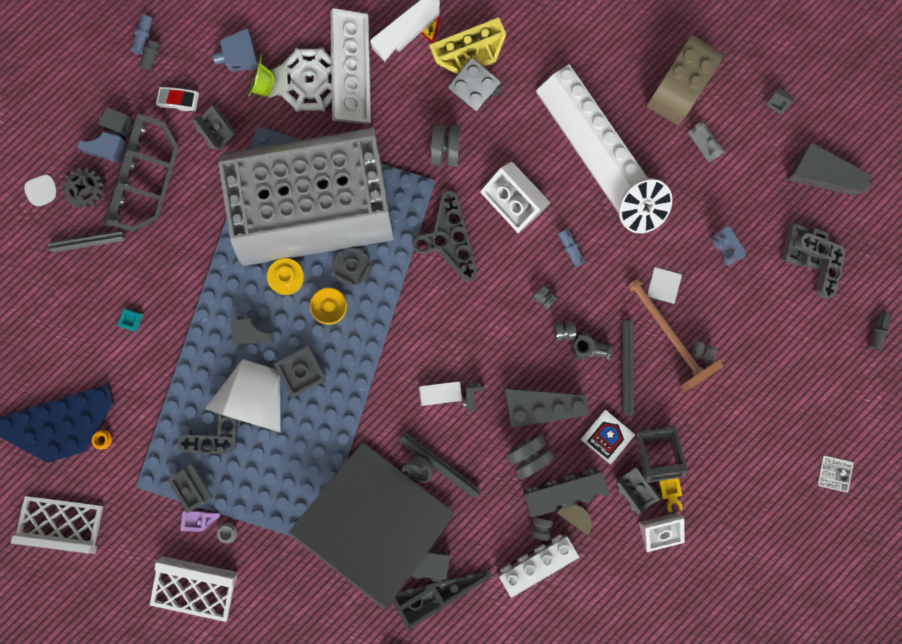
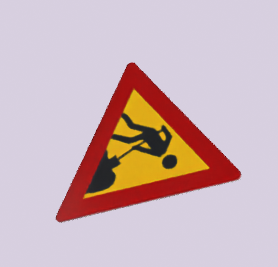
M441 16L437 17L420 33L431 44L435 42Z

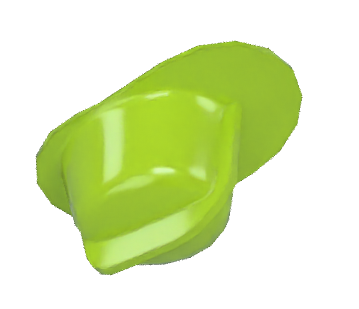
M262 53L248 96L251 93L269 96L275 83L273 73L261 64Z

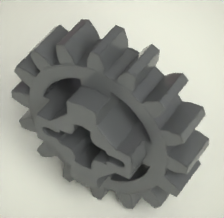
M78 168L77 173L73 170L70 171L72 176H65L68 181L62 182L66 189L61 191L67 194L64 199L70 201V205L76 206L79 209H82L83 206L89 209L90 204L96 207L95 201H102L100 195H105L101 188L106 186L100 183L103 178L98 176V173L94 170L91 172L88 168H85L84 171Z

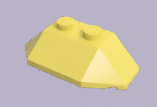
M498 17L430 44L429 47L438 65L458 74L471 56L484 67L495 63L505 40L506 32Z

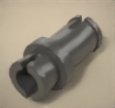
M148 40L147 47L145 46L143 50L145 53L139 66L140 68L151 72L155 57L159 54L158 48L160 44Z

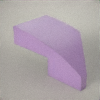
M183 510L180 531L201 532L219 518L220 513L203 511L186 513Z

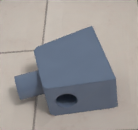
M248 28L220 41L222 51L212 53L216 65L225 62L228 69L232 72L255 70L258 68L259 62Z

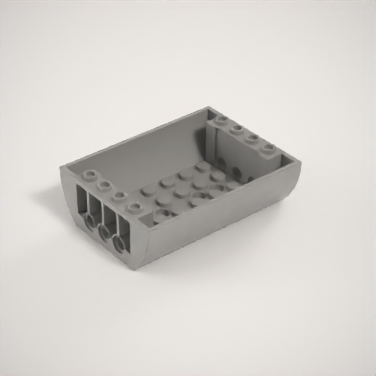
M375 128L227 152L219 156L218 164L230 240L237 258L243 266L394 240ZM342 176L348 178V183L345 186L337 184L338 179ZM321 180L329 182L326 189L318 188V183ZM283 186L289 188V193L286 196L279 195V190ZM262 190L269 191L270 194L267 199H260L259 194Z

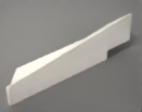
M420 0L371 39L372 49L384 62L395 49L400 52L439 16L440 0Z

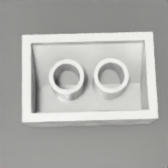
M513 162L500 168L480 192L518 233L550 204L549 200Z

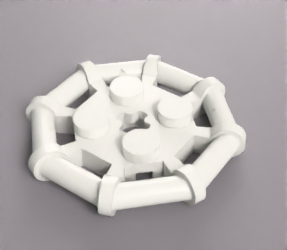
M322 47L319 49L295 48V51L281 65L277 66L279 67L287 63V74L291 76L288 91L278 95L282 96L294 107L296 112L318 110L323 112L332 102V84L329 83V74H332L331 56ZM315 56V59L307 61L303 60V57ZM298 59L299 62L290 69L289 67ZM321 59H323L330 66L328 68H325L320 63ZM313 75L314 81L306 83V76L311 77ZM327 89L331 90V92L323 100H321L320 96ZM291 90H294L299 95L297 100L289 93ZM316 98L317 103H304V99L312 100Z

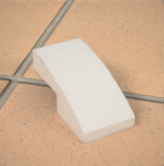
M460 382L419 387L421 406L462 401Z

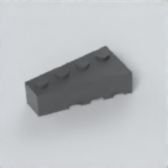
M504 389L511 428L589 415L586 395Z
M589 468L583 470L582 474L578 476L570 474L564 476V480L559 482L555 479L545 482L546 486L540 488L537 485L526 488L527 492H524L523 495L530 516L535 517L558 510L557 507L560 506L562 508L571 507L577 504L576 501L579 500L580 502L592 501L596 498L595 495L602 494L603 497L610 496L603 472Z
M429 550L410 576L416 579L426 577L435 582H442V579L446 580L450 553Z

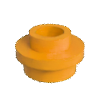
M105 430L97 431L92 437L93 446L100 450L108 448L112 443L111 434ZM102 436L105 438L104 443L100 442Z

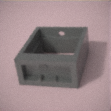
M662 426L657 430L643 429L637 433L635 440L646 483L684 478L688 470L676 427ZM670 439L676 465L650 469L644 443Z

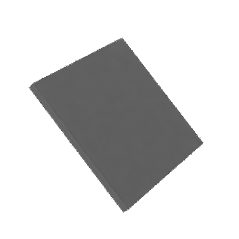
M362 443L288 531V534L386 610L455 513L370 447Z

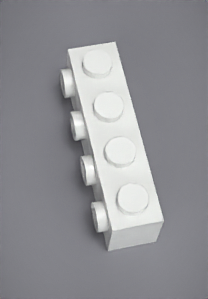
M561 534L556 535L551 539V543L546 546L544 544L537 546L534 549V553L529 556L524 554L517 559V563L512 566L507 564L500 569L501 572L498 573L499 578L511 598L579 558L565 534L563 536Z

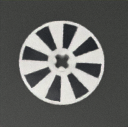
M654 178L642 179L631 185L623 194L618 208L619 218L623 226L634 233H647L659 227L670 213L672 207L671 191L666 184Z

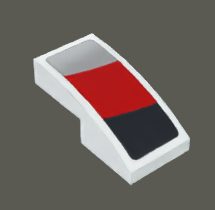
M159 87L156 105L160 108L196 111L199 93L185 89Z

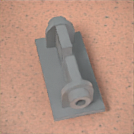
M700 122L688 132L709 163L725 153L704 122Z

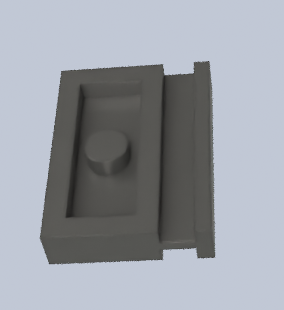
M194 464L189 465L167 479L186 513L193 511L213 498Z

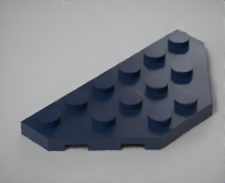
M104 385L0 417V438L46 463L87 452L91 446L93 435L101 429L106 415L115 404L110 385Z

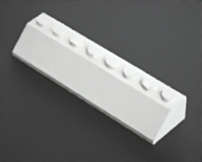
M569 64L554 73L536 90V93L618 212L619 203L625 191L637 181L647 179V176Z

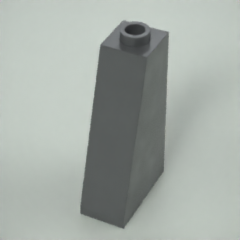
M811 142L803 149L787 180L857 196L868 190L872 175Z

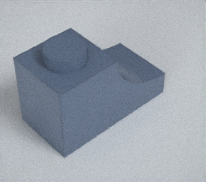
M110 131V134L102 132L100 137L92 141H79L77 148L84 153L120 163L127 142L121 138L122 135Z

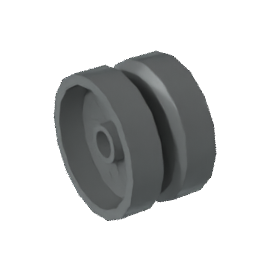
M434 123L430 142L431 165L441 166L443 156L447 154V166L458 167L461 125L451 124L448 136H445V125Z
M542 434L525 440L505 455L511 465L523 461L514 470L520 480L542 469L556 458L551 449H544L538 452L547 443Z

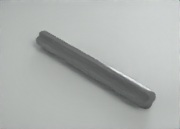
M624 320L622 322L623 415L634 414L633 321Z
M407 433L402 435L399 440L402 445L417 456L428 459L435 470L472 498H476L479 495L480 488Z

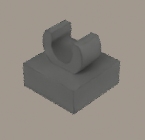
M777 88L767 101L766 106L782 115L792 103L794 97Z

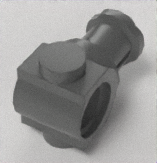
M579 332L572 344L574 359L585 361L586 357L593 358V356H599L609 360L612 344L597 343L596 339H592L589 333ZM579 341H583L586 344L585 351L578 349L577 344Z

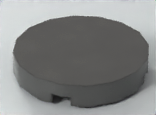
M355 247L346 248L335 256L333 271L336 278L343 284L349 286L359 285L369 277L371 261L361 249Z

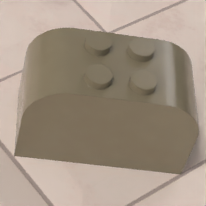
M691 35L646 107L678 126L698 99L725 54L696 36Z

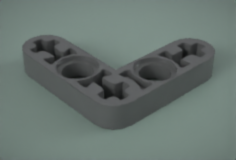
M810 233L798 235L795 239L796 248L799 251L823 260L816 288L818 297L821 299L833 298L837 293L844 263V248ZM819 243H820V244L822 245V247H823V250H822L821 253H819V251H818V249H817ZM830 267L833 269L832 277L828 274Z
M219 414L217 436L183 435L178 440V447L182 452L232 453L237 446L238 419L223 417L224 415ZM226 420H230L233 423V428L230 431H226L223 428V423ZM188 438L190 442H198L197 446H189L188 449L183 443ZM205 439L212 441V447L209 450H205L202 446ZM226 439L228 443H231V447L227 450L225 447H217V443H225Z

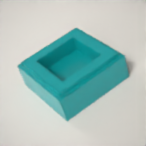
M123 308L117 326L138 332L144 314Z

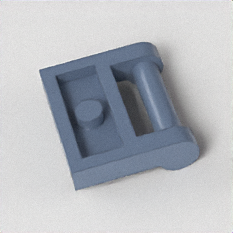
M730 226L712 236L714 246L724 256L723 262L725 265H732L735 260H741L745 257L746 252Z

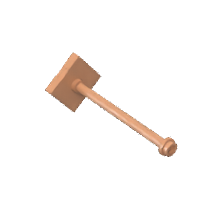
M637 279L629 285L630 291L636 292L693 371L694 377L680 386L684 393L724 367L720 360L705 370L702 366L699 367L642 289L641 285L643 283Z

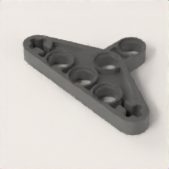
M447 191L441 197L433 233L418 236L414 241L413 248L419 254L438 251L463 281L470 282L476 277L477 268L458 197L454 192ZM447 196H449L450 199H454L451 203V210H449V203L445 202ZM457 214L459 221L457 223L450 222L449 215ZM461 232L464 235V239L456 241L453 234ZM443 236L446 243L442 246L437 245L435 238ZM419 240L426 241L427 248L420 250L417 247V242ZM466 250L469 256L467 259H461L458 256V252ZM469 261L471 262V264L469 263L467 265L468 270L473 271L470 277H468V275L463 274V272H465L466 267L465 265L461 267L460 263L465 264Z

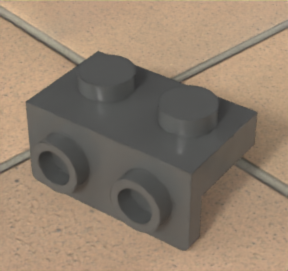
M212 105L200 118L194 117L192 119L196 130L202 134L206 144L213 150H224L237 136L235 130L215 105Z
M638 465L621 475L616 481L617 490L626 497L629 507L636 511L638 515L661 498L652 484L645 482L644 473Z

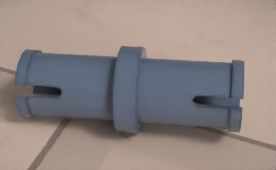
M141 15L138 28L134 31L135 38L130 49L139 55L143 54L146 40L150 37L148 33L153 19L147 15Z
M569 229L560 232L558 236L565 247V253H568L574 267L576 268L586 263L578 249L579 245L575 243Z

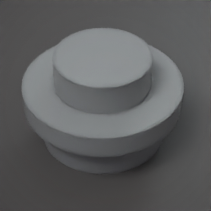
M225 523L218 528L217 537L221 542L231 543L235 540L237 529L234 525Z

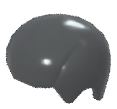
M422 456L410 457L402 468L403 472L407 470L409 478H415L423 483L430 481L433 475L431 463Z

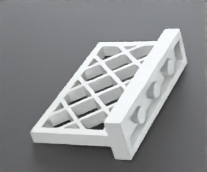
M25 496L16 535H12L11 543L96 554L97 546L95 544L104 506ZM30 501L37 502L40 507L33 514L28 510ZM55 504L59 511L50 517L46 508ZM73 506L78 511V514L69 519L65 511ZM90 509H96L95 518L89 522L84 513ZM43 512L47 520L38 525L34 517ZM62 514L67 522L58 528L53 520ZM81 516L86 525L77 531L72 522ZM31 520L35 529L29 533H23L24 524ZM50 522L55 531L46 536L41 528ZM69 525L74 534L64 538L60 531ZM86 528H89L92 532L90 541L83 540L80 535Z
M164 556L156 562L154 569L156 574L150 606L225 622L228 620L238 572ZM161 573L168 574L172 581L164 585L160 579ZM182 577L187 578L191 583L185 589H183L178 581ZM201 581L206 582L211 589L202 593L197 584ZM173 583L180 591L174 596L167 589ZM219 586L229 587L228 594L224 597H221L216 589ZM192 587L199 595L194 600H191L186 593ZM162 590L168 597V600L165 602L156 600L157 593ZM211 591H213L218 599L213 604H210L205 597ZM181 594L187 601V604L184 606L178 605L175 601V598ZM202 599L207 608L199 610L194 605V602ZM221 603L225 609L224 615L216 613L213 607Z

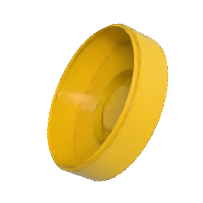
M279 259L268 269V284L278 294L292 295L299 291L304 283V271L292 259Z
M323 288L313 295L310 301V311L313 317L320 323L326 325L336 324L346 315L347 301L344 295L337 289Z

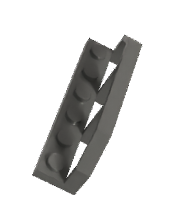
M139 113L134 118L103 225L108 227L115 226L133 232L158 219L178 151V145L165 122ZM143 121L161 127L173 148L169 163L137 153L141 142L138 141L139 135H143L146 127ZM133 157L167 168L160 195L129 186L131 177H128L129 170H133L136 159H133ZM123 190L158 200L154 216L134 227L118 223L120 213H117L119 205L123 206L125 200Z

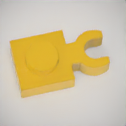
M679 478L658 481L662 499H668L666 503L667 511L672 512L671 506L674 503L677 504L678 510H682V503L677 499L678 496H683Z

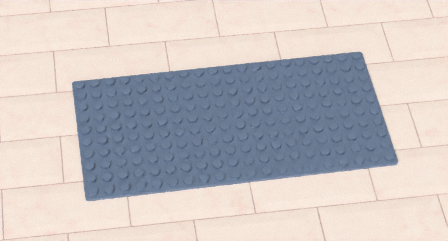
M258 127L250 149L301 139ZM381 164L394 240L355 247L367 254L371 261V271L369 277L363 283L354 286L343 284L334 274L333 261L335 256L343 250L340 249L288 258L296 261L302 267L305 276L304 283L300 290L292 295L276 293L271 289L267 281L268 269L275 261L243 266L232 246L226 218L137 482L139 489L179 501L167 479L189 465L194 464L213 495L212 499L200 505L199 508L290 536L288 531L348 460L413 255V244L419 236L435 185L434 180ZM345 176L340 177L337 184L345 186L348 183V178ZM327 180L320 181L318 188L326 189L329 182ZM281 187L279 195L286 196L288 192L284 187ZM262 190L259 197L260 199H267L270 193L268 190ZM320 289H337L346 298V315L336 324H322L313 317L310 311V301L313 295ZM237 316H249V319L255 321V326L258 330L274 335L275 343L233 344L231 320H237ZM310 346L327 381L295 398H291L280 377V432L238 420L237 446L232 453H186L179 449L178 440L183 435L217 436L219 414L205 410V408L242 359L276 369L275 363ZM224 421V430L230 431L233 428L232 421ZM188 438L183 444L188 449L189 446H197L198 442H190ZM205 439L202 443L205 450L211 449L212 441ZM226 439L225 443H217V447H225L227 450L231 447V443H228Z

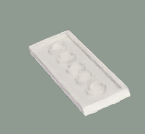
M333 8L330 11L333 121L368 125L371 123L368 14Z

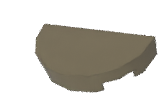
M575 504L571 507H560L556 511L557 514L589 536L592 521L584 508Z

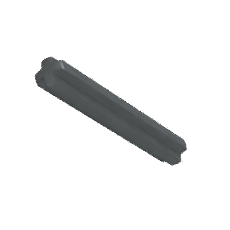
M118 230L51 241L48 243V247L51 252H59L120 242L125 240L124 231Z

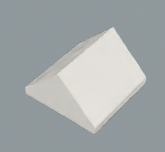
M678 513L639 522L647 552L684 543V517Z

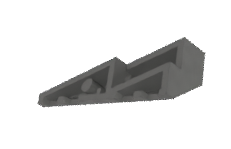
M488 570L419 588L408 589L398 592L392 603L405 627L410 631L490 579L493 575Z

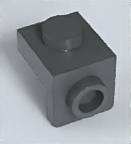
M481 383L469 384L470 388H466V396H462L463 408H467V412L475 411L474 392L486 391L485 387H481Z

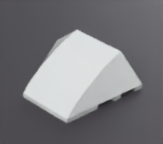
M242 359L205 410L280 432V375L276 369Z

